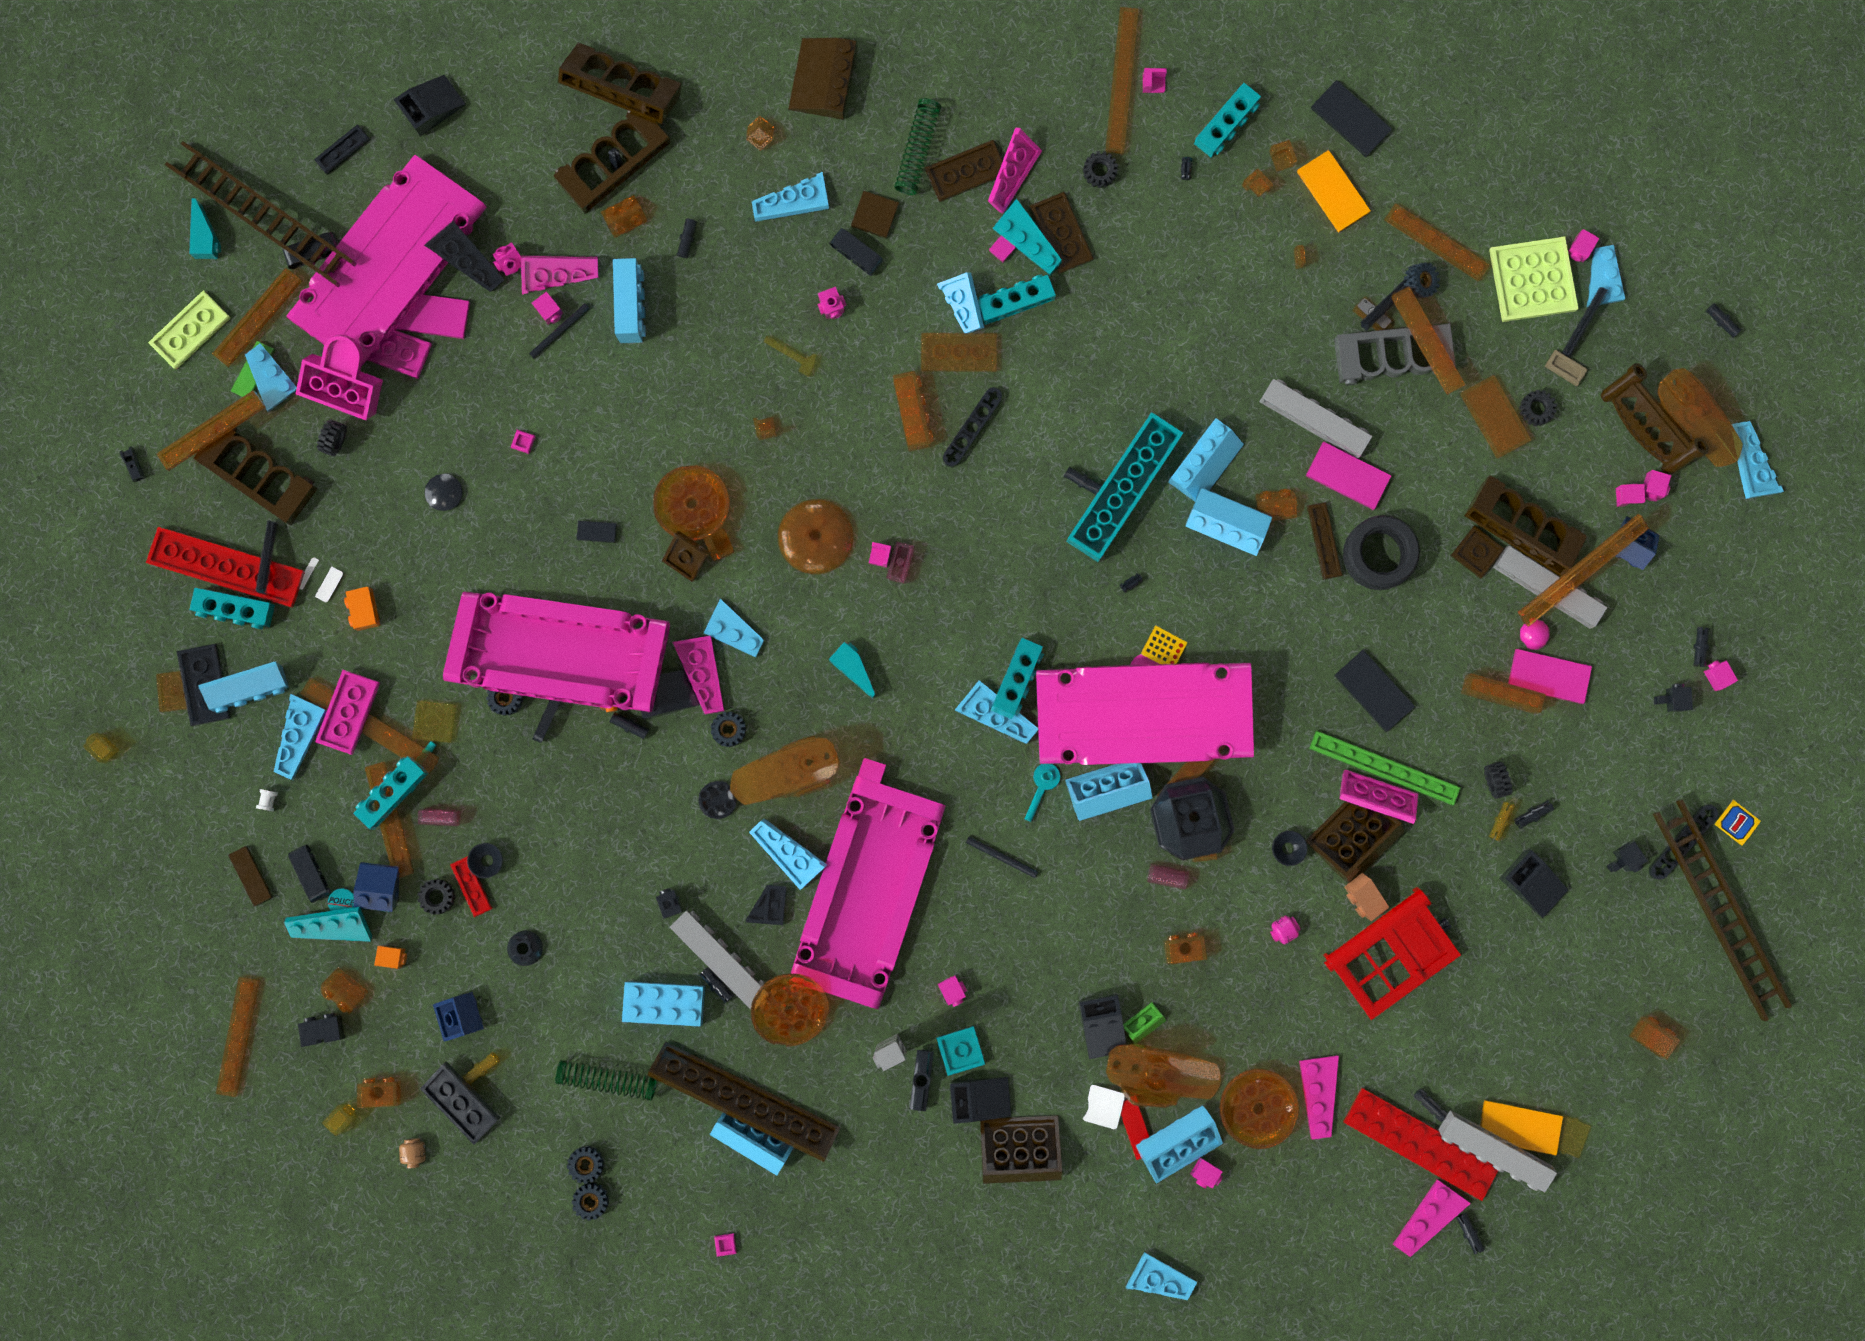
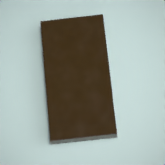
M991 140L925 167V172L940 203L996 180L1003 160L994 140Z
M1065 192L1030 205L1039 230L1062 259V263L1057 267L1058 274L1094 260Z

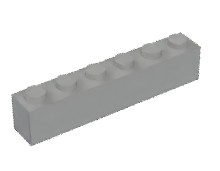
M1279 379L1271 381L1259 401L1357 459L1362 455L1372 437L1366 429L1362 427L1357 428L1352 425L1349 419L1338 417L1332 409H1325L1319 406L1320 403L1312 398L1307 399L1301 391L1290 389L1285 382Z
M1513 546L1506 547L1493 566L1497 571L1589 629L1596 627L1607 609L1600 599L1588 596L1584 589L1572 586L1568 579L1558 577L1554 572L1545 566L1542 567L1529 556L1526 557Z
M688 910L685 911L670 928L753 1010L769 994L767 991L768 985L762 980L758 982L754 977L755 972L749 966L744 967L740 963L742 959L735 952L731 954L726 949L728 945L721 938L717 940L712 935L714 931L707 924L703 926L699 922L701 918L694 911L691 913Z
M898 1033L876 1045L873 1060L878 1069L882 1067L883 1071L906 1060V1049Z
M1451 1110L1438 1129L1442 1136L1441 1138L1445 1142L1459 1145L1463 1152L1467 1154L1471 1152L1480 1161L1492 1163L1493 1167L1498 1171L1510 1173V1176L1516 1181L1520 1182L1523 1180L1535 1191L1539 1189L1546 1192L1557 1174L1552 1165Z

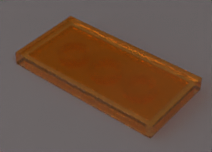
M921 333V371L996 372L997 334Z
M1494 375L1460 393L1497 459L1531 441Z

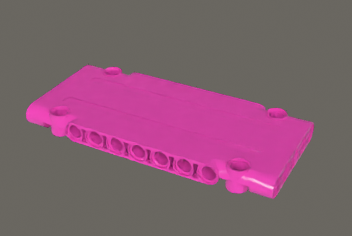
M414 155L402 171L394 174L391 185L388 184L382 188L336 246V249L357 263L354 267L342 258L339 261L341 265L335 273L331 272L329 274L331 278L340 284V287H336L316 272L309 282L310 287L301 291L298 302L286 317L323 345L335 335L345 334L351 336L359 343L362 349V367L370 357V354L380 349L381 340H386L392 335L448 264L446 260L425 247L424 244L452 220L458 227L461 222L466 221V224L459 228L465 235L470 234L473 230V223L485 211L486 205L424 160ZM403 180H407L405 184L400 185ZM332 251L319 269L321 271L325 270L336 253ZM310 297H314L311 302H307ZM373 339L370 345H366L368 340Z
M464 591L459 603L444 667L443 680L508 694L601 708H612L613 706L619 707L622 710L633 709L652 712L668 640L670 622L644 618L642 615L631 616L627 612L514 595L499 597L492 593L479 594ZM490 601H494L491 607H487ZM640 622H643V623H644L641 628H639V629H636V628H635V626H636L638 623H640ZM478 673L475 680H470L473 674ZM628 696L626 702L620 703L621 697Z
M1181 663L1036 670L1040 764L1080 763L1082 765L1189 762L1211 761L1218 758L1225 760L1228 758L1254 757L1251 663ZM1221 667L1227 670V674L1222 678L1216 675L1217 669ZM1063 673H1068L1071 676V681L1064 683L1061 681L1060 676ZM1227 745L1229 747L1228 753L1220 754L1218 751L1219 747ZM1064 751H1073L1074 757L1066 759L1063 756Z
M856 776L826 861L827 866L823 870L800 939L801 943L789 980L874 1009H879L913 911L946 805ZM853 801H858L861 804V808L857 812H853L850 809V804ZM927 825H931L934 828V834L931 836H926L923 833V828ZM805 948L811 951V957L807 960L801 957V951ZM882 973L885 976L883 984L875 982L874 976L876 974Z

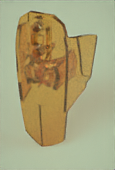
M1685 368L1673 369L1659 383L1658 395L1661 400L1659 404L1690 442L1698 437L1707 443L1709 452L1705 456L1715 467L1727 466L1737 462L1743 443L1718 403L1701 381ZM1647 412V413L1645 414V416H1646L1647 419H1648L1649 412Z
M815 735L786 744L778 751L733 771L730 791L742 804L749 805L770 799L789 798L792 796L802 797L831 788L832 783L829 778L837 773L840 764L835 746L830 740L816 738ZM826 752L830 755L828 760L824 757ZM808 759L814 761L811 766L807 765Z
M1139 1044L1119 1045L1109 1052L1106 1074L1110 1082L1120 1086L1124 1096L1131 1104L1136 1106L1167 1108L1172 1105L1176 1106L1181 1097L1211 1099L1221 1083V1075L1217 1064L1197 1057ZM1118 1060L1121 1065L1114 1066L1113 1062ZM1138 1064V1068L1132 1069V1065Z

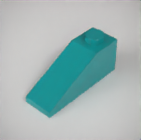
M192 198L189 254L195 259H218V253L221 252V244L202 204L196 198Z
M844 642L830 657L829 662L873 699L875 693L860 656L857 653L858 649L853 644L849 643L847 645Z

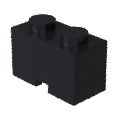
M335 1013L325 1014L323 1019L316 1020V1016L304 1018V1022L298 1024L301 1047L322 1043L321 1039H324L325 1043L345 1039L342 1016L335 1017Z

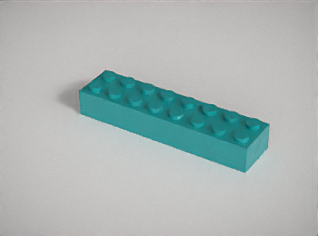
M1151 412L1066 542L1099 562L1180 440L1183 432Z

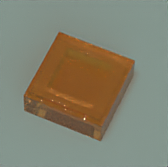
M1297 245L1294 249L1296 269L1303 268L1306 263L1303 245Z

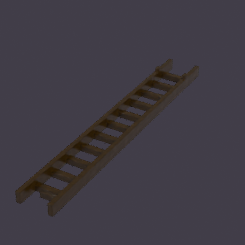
M184 141L181 142V145L193 153L194 156L182 171H179L168 162L164 164L166 167L336 287H340V284L331 278L329 274L331 272L335 273L341 265L339 261L342 258L355 267L357 263ZM199 159H201L208 166L198 179L194 181L187 175ZM213 169H216L222 176L211 190L208 191L201 185ZM230 179L236 183V186L225 200L222 201L215 195L226 180ZM243 188L251 195L239 211H236L229 205ZM258 199L264 203V206L254 219L250 221L243 215L253 202ZM271 208L279 215L265 231L257 225ZM286 218L293 225L281 241H279L272 234L283 219ZM298 228H300L307 235L296 250L293 251L286 244ZM314 238L322 245L312 258L307 261L300 254ZM328 248L336 253V255L325 270L321 271L314 265Z
M1678 799L1676 803L1683 817H1676L1665 824L1660 812H1654L1653 816L1760 1019L1767 1021L1769 1019L1761 1005L1763 1001L1778 994L1785 1008L1789 1009L1792 1005L1683 799ZM1687 822L1692 834L1675 843L1669 830ZM1696 839L1701 851L1684 860L1679 847ZM1705 856L1710 868L1693 877L1688 864ZM1714 873L1719 886L1702 894L1697 882ZM1723 890L1728 903L1711 911L1706 899ZM1732 908L1737 920L1720 928L1715 916ZM1741 924L1747 937L1730 946L1724 933ZM1750 942L1756 954L1739 963L1733 951ZM1760 960L1765 971L1748 980L1742 968ZM1769 977L1774 989L1758 997L1752 985Z

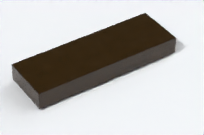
M244 846L228 855L254 907L273 898L248 846Z

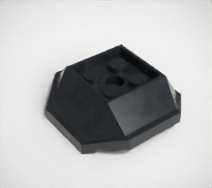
M1204 777L1166 784L1150 808L1158 847L1182 861L1221 853L1235 831L1226 793ZM1189 814L1197 815L1198 822H1192L1189 819Z

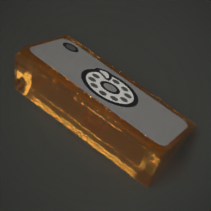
M1364 296L1352 311L1364 319L1376 305ZM1385 313L1371 327L1376 331L1385 330L1393 319Z

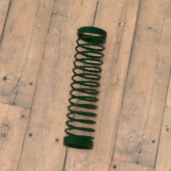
M921 98L918 101V109H916V115H914L915 120L912 121V131L909 132L910 137L906 144L907 148L904 149V159L901 161L902 165L898 172L899 176L896 178L897 182H895L894 186L897 191L908 195H916L919 187L916 184L920 183V180L917 178L922 177L920 173L923 172V169L921 167L925 166L922 161H926L927 159L924 156L928 155V152L925 150L930 149L926 144H931L929 139L933 138V135L930 133L935 132L933 128L936 127V124L934 122L938 121L935 116H939L942 108L940 103L929 98ZM924 104H930L937 108L928 107ZM921 115H927L935 118L936 120L926 119ZM920 121H927L934 124L935 126L926 125L921 123ZM917 126L926 127L932 131H925ZM913 132L918 136H911V133ZM916 132L926 133L931 137L922 136ZM915 138H922L929 141L930 143L922 142ZM913 143L921 144L928 148L918 147ZM909 149L913 153H907L906 150ZM912 149L921 150L926 154L915 152ZM911 155H917L924 159H917ZM905 160L910 164H903V161ZM908 160L917 161L923 165L914 164ZM904 166L909 170H902L901 167ZM907 166L916 167L921 169L922 171L914 170ZM906 172H912L918 174L919 176L910 175ZM903 177L912 178L917 180L918 182L910 181Z
M561 1059L558 1063L555 1083L558 1085L562 1084L564 1086L567 1083L570 1087L574 1084L576 1088L580 1083L581 1089L586 1085L587 1090L592 1086L593 1091L598 1088L599 1092H602L605 1088V1093H608L611 1088L612 1095L617 1090L618 1096L623 1091L625 1097L629 1093L632 1098L636 1092L637 1099L642 1093L643 1100H653L657 1080L650 1077L644 1097L646 1074L644 1075L639 1096L637 1093L640 1073L637 1076L636 1086L631 1096L634 1072L631 1074L630 1085L625 1094L627 1071L619 1093L621 1070L619 1071L618 1081L613 1092L615 1069H613L610 1086L606 1090L609 1068H607L605 1081L600 1090L603 1067L600 1069L599 1080L594 1089L597 1066L594 1067L593 1078L588 1088V1075L591 1065H588L586 1079L582 1086L584 1063L581 1067L577 1085H575L578 1062L575 1065L574 1076L570 1085L569 1075L572 1061L569 1064L568 1075L564 1084L567 1061Z

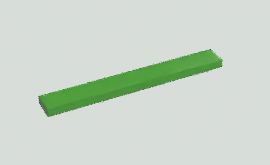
M1319 731L1315 732L1309 747L1313 751L1452 806L1455 804L1461 788Z

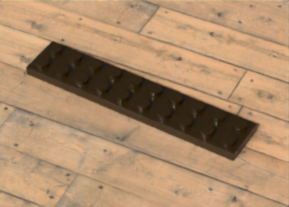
M667 1042L662 1046L647 1074L823 1162L826 1160L840 1130V1127Z

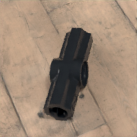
M917 1050L909 1109L926 1111L933 1051ZM919 1075H924L927 1078L925 1085L917 1084L916 1078Z

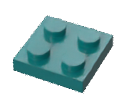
M974 1026L936 1037L948 1076L985 1065Z

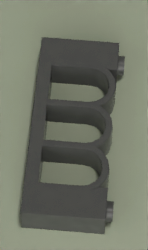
M1450 324L1337 335L1334 339L1339 383H1345L1346 386L1355 385L1360 379L1373 380L1382 372L1384 375L1392 378L1402 376L1407 370L1415 375H1424L1432 370L1433 374L1448 376L1456 368ZM1428 338L1431 355L1430 366L1420 367L1414 362L1410 339ZM1402 340L1405 359L1403 369L1394 370L1387 364L1384 342ZM1376 343L1379 362L1378 371L1373 373L1367 372L1361 367L1358 344Z

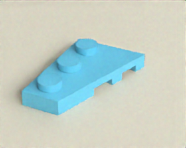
M1614 245L1599 247L1593 250L1587 307H1589L1588 305L1594 299L1593 297H1595L1594 295H1596L1599 287L1609 290L1606 293V297L1602 299V304L1625 300Z
M964 273L937 284L939 289L944 292L947 303L952 306L955 312L954 315L964 333H971L984 328L971 273Z
M261 344L245 354L267 412L296 391L297 387Z
M721 599L719 600L704 634L756 658L764 640Z
M1144 1252L1126 1288L1188 1300L1197 1282Z

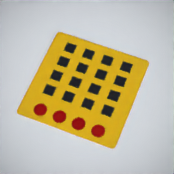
M1155 625L1141 654L1159 664H1177L1187 642Z

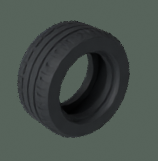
M1388 515L1370 517L1357 525L1345 541L1343 561L1344 565H1346V570H1348L1347 572L1351 578H1354L1353 580L1357 581L1361 586H1365V588L1373 590L1394 588L1407 580L1416 570L1420 557L1418 538L1413 529L1401 519L1399 520L1396 517L1394 518V516ZM1376 533L1386 534L1398 544L1401 553L1400 562L1394 571L1387 573L1377 572L1366 564L1362 555V547L1367 536Z

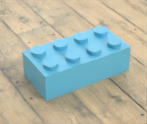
M636 258L613 259L615 335L620 343L643 342V337L646 336V328L642 318H645V307H643L641 300H645V292L641 281H644V270H642L641 264H638Z
M627 981L624 986L622 1022L702 1026L705 986Z

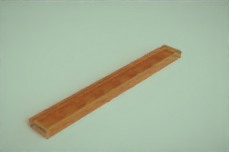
M1120 7L1105 146L1106 153L1124 154L1139 9Z
M1637 514L1518 611L1523 623L1529 627L1649 528L1644 518Z
M310 678L300 694L327 711L334 691ZM368 714L362 730L363 734L402 758L407 756L413 757L429 774L440 759L438 756Z

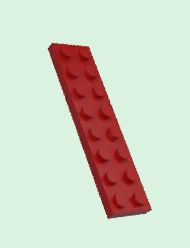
M161 527L157 528L146 560L147 564L292 608L294 607L305 574L303 570L272 561L271 568H269L271 570H269L267 592H265L266 594L258 593L255 591L261 562L260 557Z
M1363 1088L1360 1089L1343 1123L1483 1201L1498 1172L1492 1163L1488 1161L1484 1163L1477 1159L1475 1154L1463 1152L1459 1145L1445 1142L1441 1138L1442 1136L1439 1131Z

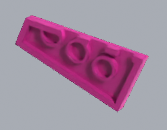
M1015 128L988 199V202L1001 213L1005 212L1042 152L1021 128Z
M521 256L522 294L535 290H545L553 286H563L571 282L576 283L598 278V257Z
M711 636L673 642L704 714L724 712Z
M1338 1055L1299 1060L1312 1140L1327 1138L1332 1135Z
M1436 1180L1393 1245L1411 1257L1471 1203L1439 1180Z

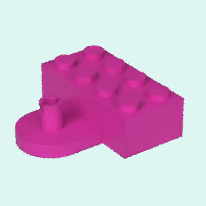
M339 334L333 336L325 343L322 357L312 353L302 359L296 395L363 420H368L376 414L383 380L360 371L363 353L359 343L351 336Z

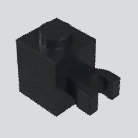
M1672 684V688L1666 689V696L1654 697V705L1667 704V712L1693 710L1691 687H1684V684Z
M1631 841L1613 852L1617 860L1608 864L1607 867L1610 872H1616L1623 867L1626 872L1633 871L1635 873L1644 867L1642 864L1647 862V859L1635 841Z
M670 888L659 891L660 895L656 896V900L663 919L684 912L676 890L671 891Z

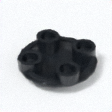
M439 474L428 481L424 494L426 501L432 508L447 511L460 504L463 491L457 478L450 474Z
M714 781L702 788L699 793L698 802L700 809L706 816L713 819H722L733 812L736 807L737 798L733 788L726 782Z

